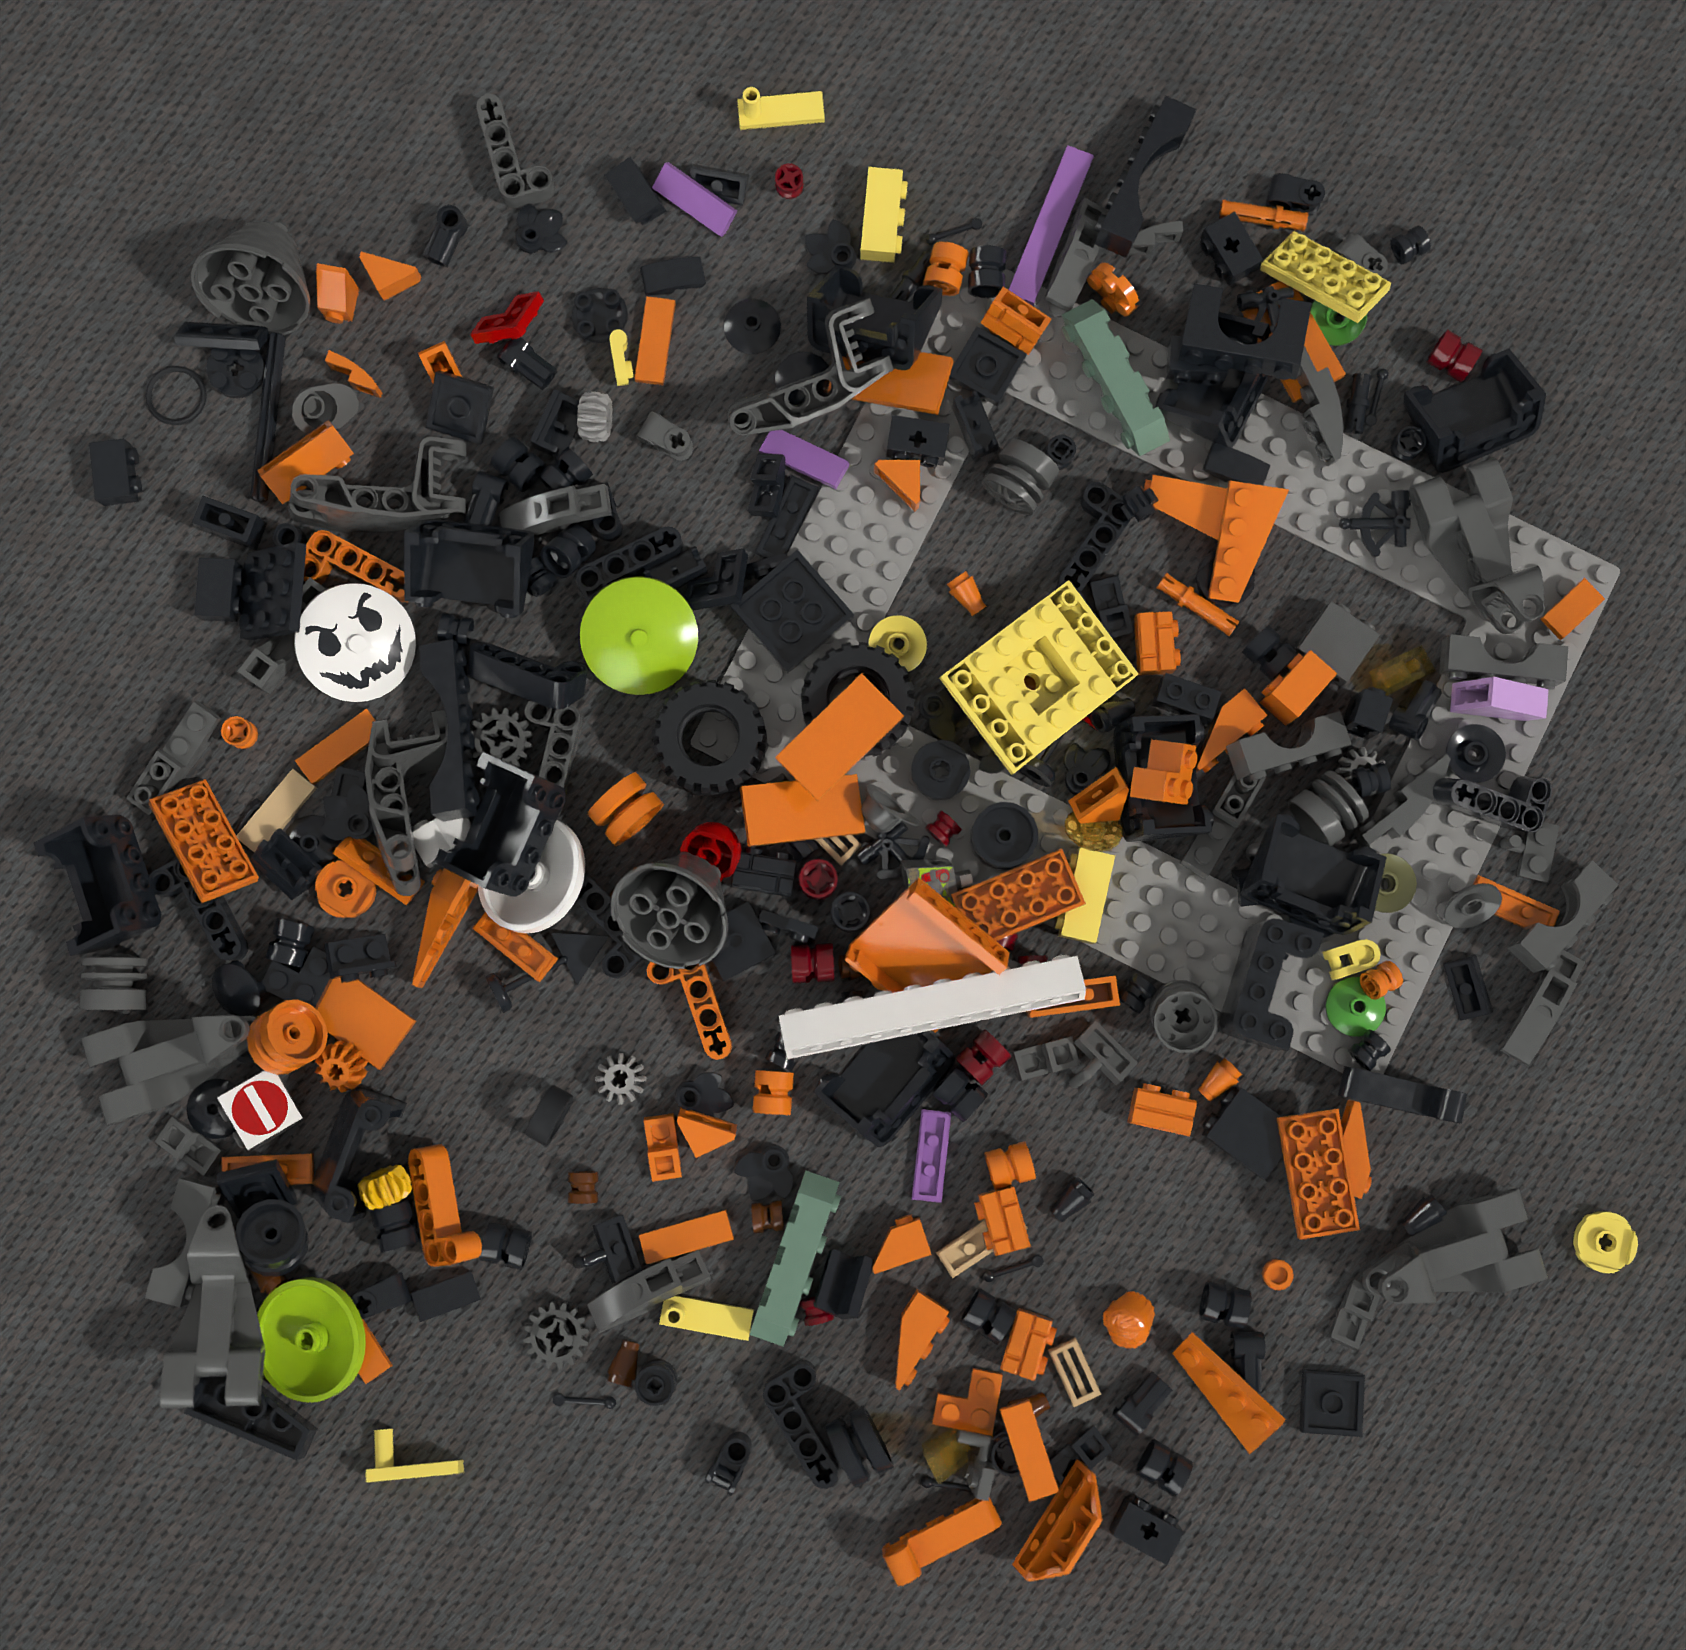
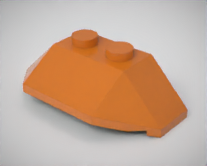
M1078 1459L1059 1487V1492L1051 1500L1012 1563L1014 1568L1029 1582L1070 1574L1102 1522L1096 1475Z

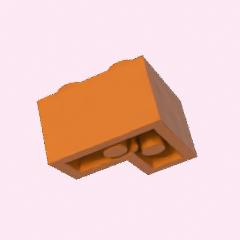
M1311 650L1303 656L1298 653L1287 665L1291 670L1284 677L1279 674L1261 692L1265 697L1259 703L1285 726L1297 719L1338 674Z
M1151 739L1147 769L1134 767L1130 797L1188 805V799L1193 792V784L1191 782L1192 771L1197 764L1196 746Z

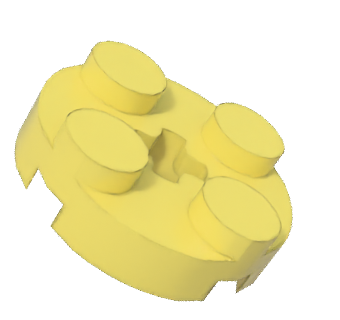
M1597 1211L1585 1215L1582 1221L1578 1223L1574 1232L1573 1244L1576 1256L1587 1267L1602 1273L1620 1271L1618 1269L1629 1265L1637 1253L1638 1240L1635 1231H1632L1628 1224L1629 1222L1624 1217L1615 1213ZM1604 1234H1608L1607 1238L1612 1240V1245L1606 1246L1605 1250H1602L1599 1239Z

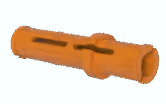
M1224 199L1222 200L1219 218L1222 219L1235 212L1240 221L1272 226V229L1276 230L1282 227L1305 231L1308 220V212L1285 210L1283 206L1278 205L1276 208Z
M1169 573L1163 576L1156 589L1161 590L1176 600V605L1181 608L1185 606L1224 632L1228 637L1239 623V620H1236L1194 592L1195 588L1190 585L1189 587L1185 586L1170 576Z

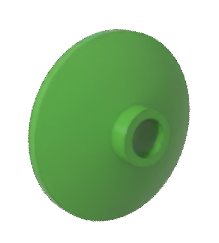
M1314 300L1310 310L1327 342L1333 346L1345 345L1355 340L1361 334L1367 322L1368 314L1359 323L1347 317L1338 323L1335 320L1338 312Z
M1360 977L1343 979L1336 983L1328 993L1326 999L1327 1017L1333 1027L1345 1035L1360 1037L1369 1029L1375 1031L1385 1016L1386 1004L1384 996L1377 1000L1368 997L1361 988ZM1357 1001L1363 1004L1361 1012H1356L1354 1009V1004Z

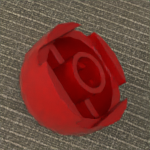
M706 822L697 825L687 834L681 845L680 853L689 852L716 866L721 872L720 881H722L723 878L730 877L736 870L741 858V844L736 833L730 827L719 822Z

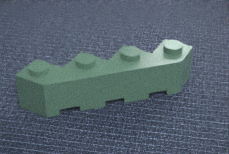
M1092 299L1062 314L1065 324L1062 327L1063 334L1069 343L1073 342L1081 349L1084 358L1081 365L1085 375L1088 378L1092 377L1101 385L1104 396L1101 398V403L1108 414L1112 413L1120 420L1123 433L1120 436L1124 446L1127 449L1131 448L1137 455L1142 456L1169 442L1170 438L1164 416L1159 407L1153 408L1148 397L1150 391L1140 372L1134 373L1129 364L1128 358L1130 354L1120 336L1114 337L1113 332L1109 329L1108 322H1110V318L1105 309Z
M805 1170L749 1335L783 1347L788 1335L794 1337L799 1319L794 1318L802 1294L808 1295L813 1278L808 1275L816 1253L822 1254L827 1237L822 1234L830 1212L836 1213L841 1196L837 1195L836 1192L840 1182Z

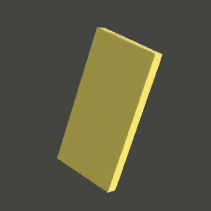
M1295 231L1262 262L1260 271L1356 323L1360 322L1391 287V282L1380 277V275L1372 273L1357 265L1354 261L1342 257L1331 251L1328 247H1324Z

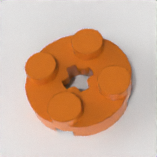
M1102 262L1087 277V282L1092 289L1103 297L1101 304L1110 314L1116 311L1125 317L1129 316L1139 306L1135 305L1139 301L1138 295L1124 275L1118 278L1112 273L1116 268Z
M342 860L327 864L316 879L315 891H317L318 902L324 911L335 917L355 918L365 913L371 907L376 897L377 885ZM350 881L353 892L342 897L340 895L342 889L339 888V885L341 883L347 884Z

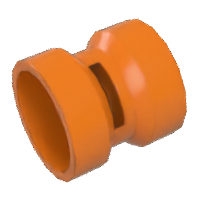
M234 716L225 720L221 728V735L228 744L239 749H247L257 741L258 731L250 721Z
M1388 960L1378 964L1375 969H1369L1360 975L1361 988L1368 997L1374 1000L1385 996L1387 991H1393L1403 984L1401 971L1393 962Z

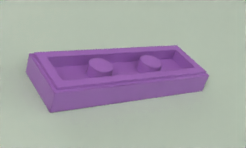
M669 162L663 165L652 187L720 237L724 236L737 213L736 209Z
M783 430L769 431L759 450L761 454H783L785 456V466L834 489H837L850 465L847 460Z
M921 1109L911 1198L913 1200L942 1203L951 1112Z

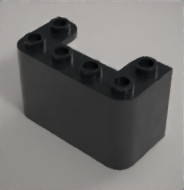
M482 752L476 766L484 770L485 778H481L480 783L487 786L488 789L477 811V816H475L465 841L455 838L453 844L456 846L449 851L439 849L434 863L484 889L517 897L525 892L529 886L534 869L541 859L542 851L553 832L557 817L566 802L565 790L563 787L521 767Z
M124 816L82 817L33 842L38 857L47 855L55 861L53 863L54 870L66 868L83 922L73 925L74 932L77 931V935L73 939L66 941L70 956L105 951L160 924L161 911L132 823Z
M1275 918L1252 924L1245 933L1221 1012L1219 1023L1222 1031L1231 1037L1271 1050L1289 1051L1293 1038V1026L1287 1018L1268 1012L1283 960H1287L1289 955L1303 959L1314 956L1320 948L1324 933Z

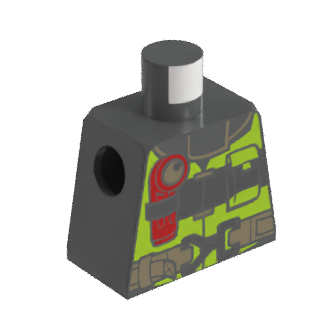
M948 859L900 861L905 890L915 880L920 878L954 907L956 906L951 894L958 892L957 890L973 886L970 870L954 872V867Z

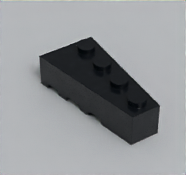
M200 1377L199 1383L194 1390V1407H186L184 1414L294 1460L305 1458L318 1428L264 1386H262L259 1405L226 1406L225 1391L227 1377Z

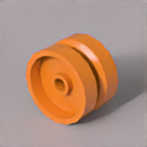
M636 772L629 774L611 787L595 802L587 813L598 827L609 824L605 835L615 846L621 845L638 833L664 806V803L654 792L642 795L647 784Z
M286 1000L256 1017L249 1026L250 1031L247 1036L248 1051L254 1062L264 1071L275 1075L289 1074L319 1058L326 1047L328 1039L327 1027L320 1012L311 1004L301 1000Z

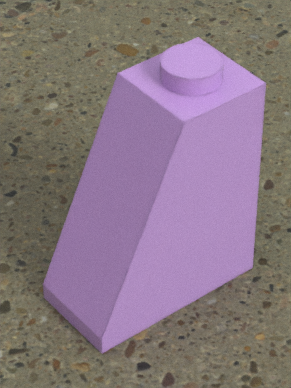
M1497 677L1452 683L1450 712L1519 721L1545 719L1549 689Z

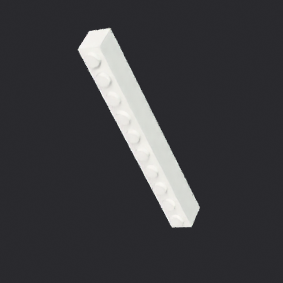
M1060 955L1054 957L1049 962L1030 961L1019 968L1010 969V967H1007L1000 975L995 971L984 975L970 973L959 980L940 979L929 986L910 985L904 988V991L894 993L891 991H880L874 994V997L864 999L858 996L846 999L844 1003L832 1005V1003L826 1002L816 1005L814 1009L804 1011L799 1008L786 1011L784 1015H780L779 1020L787 1059L1080 1001L1085 999L1086 987L1078 956Z

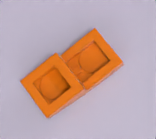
M330 350L328 351L325 362L330 369L349 375L348 382L353 389L378 398L382 397L383 393L362 368L342 355Z
M1584 578L1561 600L1555 603L1540 620L1559 640H1562L1595 610L1605 598Z
M674 1113L644 1117L652 1182L682 1177Z

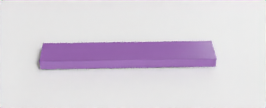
M1067 145L1008 289L1032 306H1034L1094 157L1092 154Z

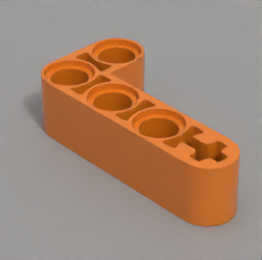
M319 530L313 533L306 544L304 583L309 579V577H306V571L309 567L317 566L315 575L310 578L320 585L325 582L332 568L335 567L367 585L385 591L397 601L408 602L405 601V590H398L390 583L391 579L401 585L405 584L404 572L329 531ZM331 541V548L326 552H320L323 542ZM356 554V562L353 565L346 566V558ZM376 568H382V575L377 579H371V572Z
M650 962L647 967V976L653 983L664 985L681 980L706 1054L716 1060L727 1057L732 1050V1041L706 965L699 966L697 964L691 970L669 968L668 976L665 979L658 980L653 972L657 964ZM697 981H703L707 986V993L702 998H695L691 993V987ZM706 1009H712L717 1015L715 1024L709 1027L701 1022V1014ZM720 1026L722 1033H716L718 1040L726 1042V1047L722 1048L723 1053L721 1055L717 1051H711L710 1046L714 1044L713 1036L709 1035L706 1038L704 1033L705 1031H714Z
M435 1144L411 1150L408 1156V1165L426 1262L430 1266L436 1267L453 1265L478 1258L482 1252L480 1237L473 1231H461L447 1149L442 1144Z
M990 1497L988 1501L975 1498L953 1509L954 1513L946 1517L943 1514L926 1523L927 1527L919 1531L916 1528L900 1536L898 1542L892 1545L890 1543L885 1544L882 1548L883 1558L896 1585L903 1586L914 1581L921 1575L922 1567L1000 1527L1002 1521Z

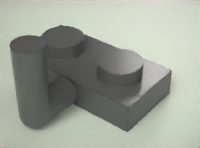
M1543 822L1538 831L1525 832L1523 842L1518 835L1501 839L1500 847L1502 849L1521 853L1516 877L1548 883L1560 826Z
M1095 1020L1074 1042L1091 1061L1069 1079V1085L1072 1088H1078L1091 1079L1099 1069L1117 1085L1137 1065V1062Z
M958 1430L956 1442L980 1447L979 1452L971 1451L970 1460H965L963 1478H966L965 1481L976 1499L988 1501L995 1474V1469L989 1462L994 1443L993 1438L988 1435Z

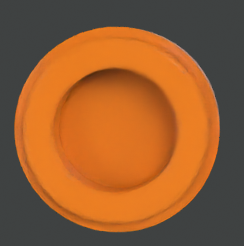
M1273 1259L1264 1265L1262 1278L1268 1287L1274 1290H1284L1293 1281V1270L1287 1262Z

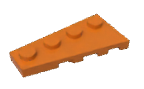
M1229 481L1208 598L1239 603L1289 489Z
M1193 1332L1172 1353L1249 1454L1278 1430L1286 1420Z

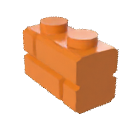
M1003 287L990 305L981 324L987 327L992 334L999 335L1010 342L1013 347L1029 355L1052 318Z
M1171 611L1136 614L1134 617L1138 676L1173 674L1176 666H1180L1181 662L1180 649L1175 648L1174 637H1178L1179 633L1178 620H1173Z
M1143 1083L1142 1089L1134 1087L1128 1123L1185 1136L1191 1135L1197 1101L1189 1099L1190 1093L1172 1089L1171 1095L1160 1093L1161 1087Z
M1011 1185L978 1194L979 1202L974 1203L978 1220H985L987 1231L982 1233L986 1249H993L994 1255L999 1256L1030 1247L1014 1186Z
M1018 1308L1000 1369L1035 1381L1037 1374L1043 1375L1048 1361V1357L1043 1356L1046 1344L1052 1346L1057 1328L1052 1327L1054 1319Z

